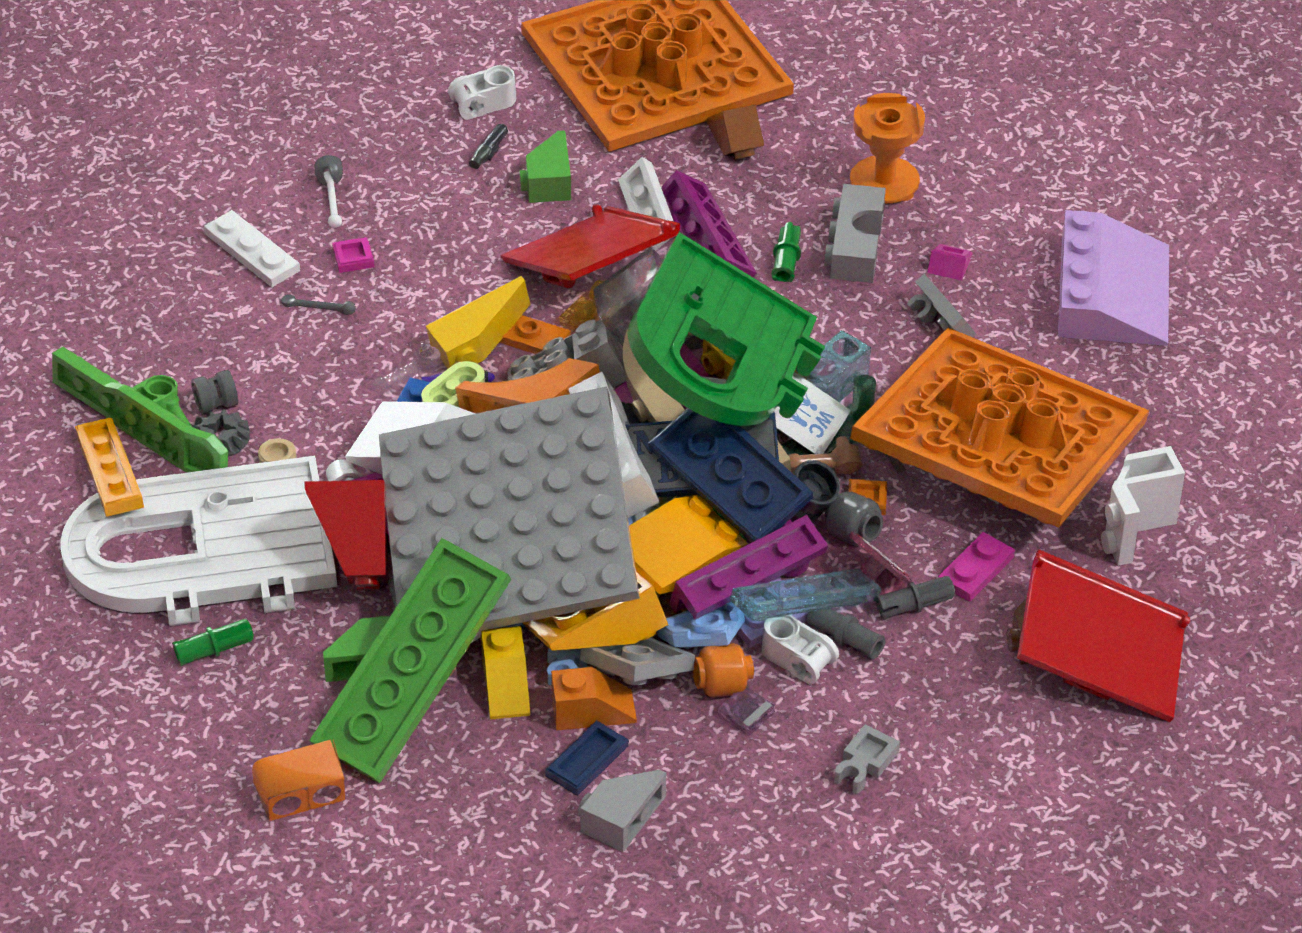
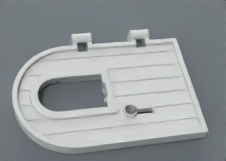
M315 456L136 479L143 498L144 508L106 517L98 493L84 501L72 513L64 526L61 536V554L66 576L81 595L102 607L131 613L167 610L169 626L199 623L198 606L259 597H262L264 613L294 610L293 593L337 587L331 544L304 489V481H319ZM191 526L193 542L197 545V550H194L195 553L141 560L134 563L107 561L100 557L101 553L99 551L105 542L119 535ZM284 584L285 595L270 597L268 585ZM189 596L191 608L175 610L174 598Z

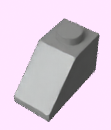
M654 770L602 780L593 793H587L579 804L580 832L624 852L665 799L666 772Z

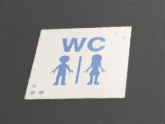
M794 372L792 378L806 386L808 390L803 396L802 404L791 418L782 417L779 413L780 407L777 406L774 411L776 428L814 454H823L851 410Z

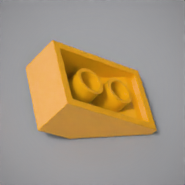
M698 495L674 498L629 525L636 572L652 584L658 594L672 592L677 580L748 545L739 535V531L729 522L724 521L713 510V507Z
M636 572L640 599L522 622V624L548 648L555 651L635 644L653 637L658 630L667 626L668 622L653 585Z

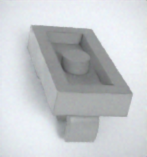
M925 273L915 281L924 293L913 296L907 304L913 311L925 307L917 315L923 323L931 322L938 311L941 317L937 322L944 331L949 327L970 337L977 335Z

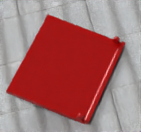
M594 204L592 206V217L501 255V258L505 263L542 273L543 279L547 283L569 289L575 285V279L675 237L680 231V223L610 206L602 210L600 205Z
M1038 549L1032 563L1017 659L1063 677L1064 683L1105 700L1113 698L1167 722H1171L1175 714L1184 630L1190 623V617H1188V612Z

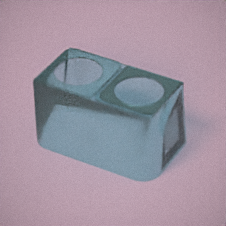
M843 330L839 331L824 344L825 349L820 355L821 359L811 374L808 376L800 375L839 403L868 378L871 354L870 346ZM831 361L835 363L836 370L832 374L827 376L816 375Z

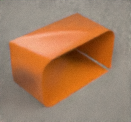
M331 740L268 756L259 759L252 766L253 784L269 821L345 800L344 775L334 740L333 745ZM333 785L341 789L339 796L328 803H316L313 801L314 794L323 787ZM298 797L301 800L299 808L292 813L278 815L273 812V806L283 798Z

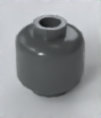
M843 492L825 510V525L832 537L849 545L862 547L867 543L858 535L869 543L875 540L882 530L883 517L879 505L872 499L855 492Z

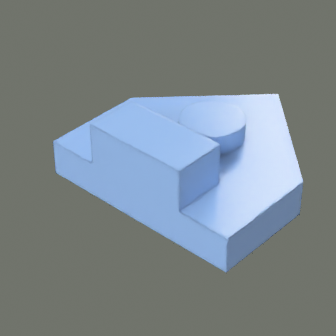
M731 601L696 620L687 610L666 618L668 625L658 630L657 636L673 647H684L685 649L699 646L729 645L745 622L743 608Z

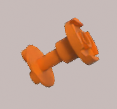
M879 93L868 97L867 103L861 107L859 103L854 110V132L863 142L870 145V152L874 156L859 161L852 168L850 184L886 188V204L908 201L913 198L914 193L919 188L920 176L917 169L908 161L899 158L904 153L905 148L916 143L924 133L925 113L918 103H916L915 108L912 104L907 103L906 96L896 93Z

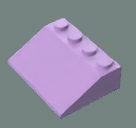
M1065 210L1061 247L1058 337L1168 346L1169 245L1103 213Z

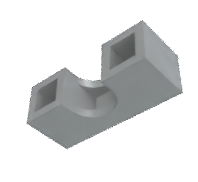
M843 184L841 198H834L832 218L837 219V221L830 222L828 242H834V244L826 245L824 266H831L830 279L873 283L877 261L878 237L881 235L886 188Z

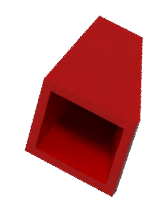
M304 481L306 494L349 584H355L359 591L380 590V583L389 582L385 481Z

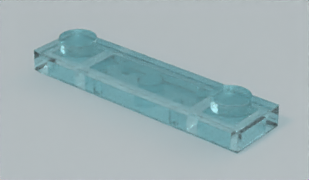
M858 568L737 587L732 590L730 601L752 621H765L768 618L847 605L857 606L861 603L875 601V596L880 594L882 588Z

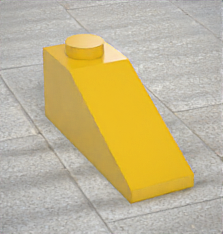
M520 276L426 325L431 348L447 369L458 362L470 361L478 364L484 361L502 340V336L512 328L531 304L523 277Z

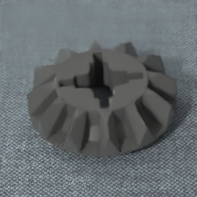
M225 409L220 414L208 411L206 418L196 417L195 424L192 426L212 434L216 433L220 426H223L225 430L221 432L218 438L227 448L228 456L244 449L250 439L248 421L242 420L239 412L229 415Z

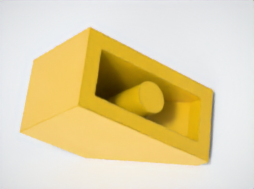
M521 626L482 630V664L490 720L530 716L526 658Z

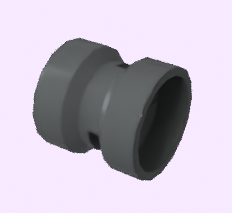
M229 369L216 372L212 378L207 379L201 376L191 379L194 400L201 415L208 413V411L213 412L217 406L222 405L228 408L238 405V394Z

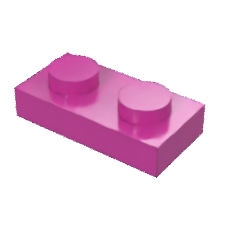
M982 532L938 578L949 576L955 588L954 594L971 602L1014 558L1015 549Z

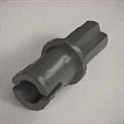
M944 576L917 585L914 582H909L906 588L883 595H876L875 601L880 603V605H877V609L882 619L885 620L912 610H916L919 613L922 611V607L952 599L955 588L951 578Z

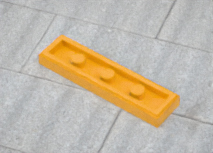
M106 418L75 426L80 447L106 517L144 508L140 489L113 419Z

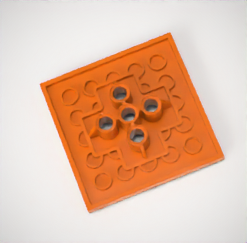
M595 0L521 22L522 35L609 152L706 122L708 117L722 111L755 104L757 106L793 94L794 83L727 0Z
M948 327L853 425L850 439L863 444L871 450H878L892 456L904 464L913 465L932 473L939 479L948 480L967 488L968 491L974 494H981L1002 503L1003 506L1009 509H1016L1035 517L1044 524H1051L1059 528L1144 426L1149 410Z

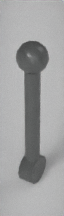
M291 294L285 295L281 299L282 305L285 307L302 306L342 311L346 315H351L356 310L355 304L351 301L340 304L296 299Z

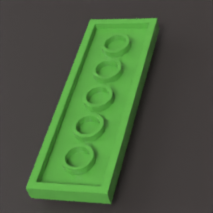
M441 538L309 740L312 745L331 740L333 745L334 740L339 761L380 783L511 581L509 574Z

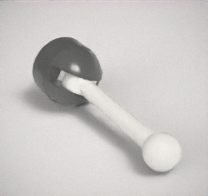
M326 155L316 160L314 164L317 180L328 188L331 214L328 218V224L330 227L337 228L341 226L342 218L337 212L334 183L337 184L342 179L343 165L340 158Z

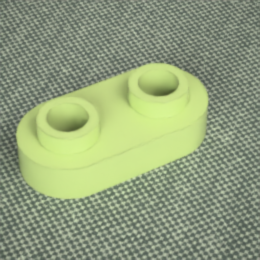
M470 361L458 362L452 365L423 389L421 395L422 402L448 403L459 407L455 387L463 381L485 382L483 368L479 364Z

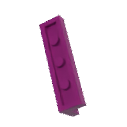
M676 170L662 185L661 189L673 221L680 223L679 232L751 277H754L757 272L707 185Z
M805 515L677 580L669 605L675 613L687 608L696 620L826 553L828 544L809 517Z

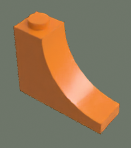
M569 358L549 370L529 377L490 383L463 381L455 387L459 407L477 414L570 394L569 388L600 373V369L597 363Z

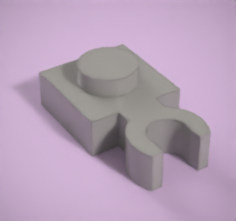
M865 724L844 749L843 761L835 769L834 783L839 784L843 778L851 776L855 778L852 792L856 794L861 792L866 784V775L870 774L879 778L899 753L900 741Z

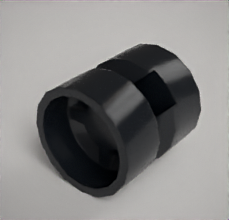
M808 460L801 463L793 474L813 491L814 498L790 519L792 522L807 515L811 522L814 523L839 496L840 483L834 470L820 461Z

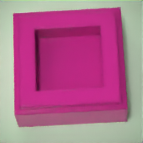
M367 237L332 243L339 273L375 267Z

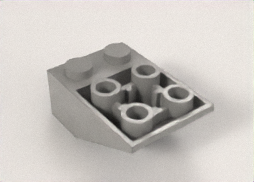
M605 318L597 322L589 320L581 324L576 329V333L565 339L558 337L549 341L539 353L533 356L527 354L517 358L510 365L511 368L507 369L508 381L544 372L572 358L599 364L600 372L604 373L614 388L626 381L623 348Z

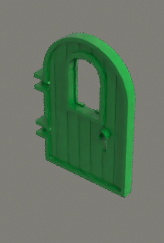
M680 232L671 243L628 327V341L635 359L659 388L683 406L702 416L722 423L739 426L756 425L764 422L773 414L777 406L780 407L779 413L782 417L791 418L802 404L803 396L808 390L806 386L792 378L796 366L800 375L808 376L820 361V355L825 349L824 345L809 337L817 319L815 315ZM693 293L699 296L697 300L692 298ZM688 332L701 340L704 339L722 350V353L735 360L725 384L713 383L698 375L685 364L680 355V349Z

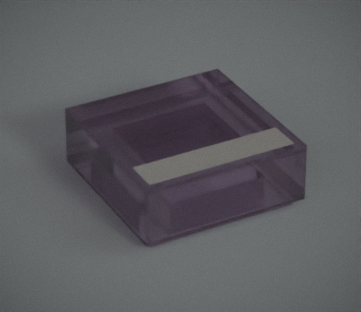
M748 687L742 692L734 693L718 708V717L748 736L775 713V705Z

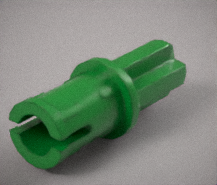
M786 222L785 226L780 228L778 243L773 248L775 262L772 278L774 281L792 282L795 278L796 261H799L801 257V249L799 247L801 228L793 225V222Z
M242 619L213 630L210 626L206 627V632L180 641H174L172 645L180 666H184L187 663L211 655L219 657L221 651L251 642L254 633L249 621Z

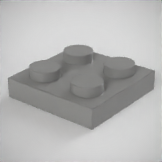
M649 638L635 644L581 648L580 661L596 666V670L604 674L623 677V682L627 684L643 685L647 683V679L656 677L673 679L677 677V673L694 670L695 654Z

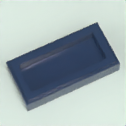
M596 720L545 769V776L578 796L629 746V739Z

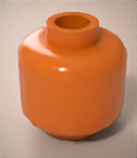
M729 643V645L703 647L699 657H695L693 678L697 689H703L708 697L713 698L742 694L747 687L748 679L754 678V664L751 655H745L740 645L735 643Z

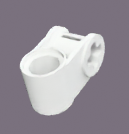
M497 65L474 74L460 76L451 82L448 87V94L452 101L458 103L461 117L468 120L511 107L517 99L514 71L510 67Z
M775 613L767 617L764 622L762 653L764 657L809 685L814 684L819 679V672L827 664L834 663L839 657V650L831 638L808 627L790 614Z

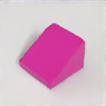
M939 244L931 251L927 273L962 281L973 253L970 250Z

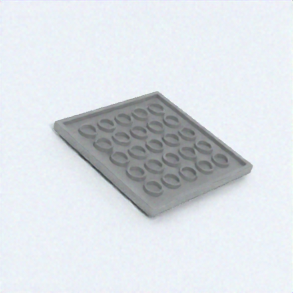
M607 386L378 434L382 475L386 484V511L397 605L441 538L509 574L511 578L507 588L479 631L640 599L611 400Z

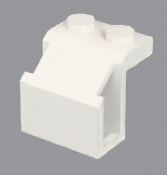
M1171 446L1128 454L1118 479L1114 481L1111 489L1110 503L1105 506L1107 523L1106 530L1101 534V541L1105 553H1112L1118 566L1133 563L1138 531L1177 524L1185 472Z

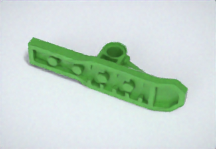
M61 347L52 353L53 383L106 418H112L116 427L182 471L196 472L228 467V450L215 434L192 427L179 406L178 385L173 378L165 375H156L134 387H130L114 380L108 374L97 369L65 347Z

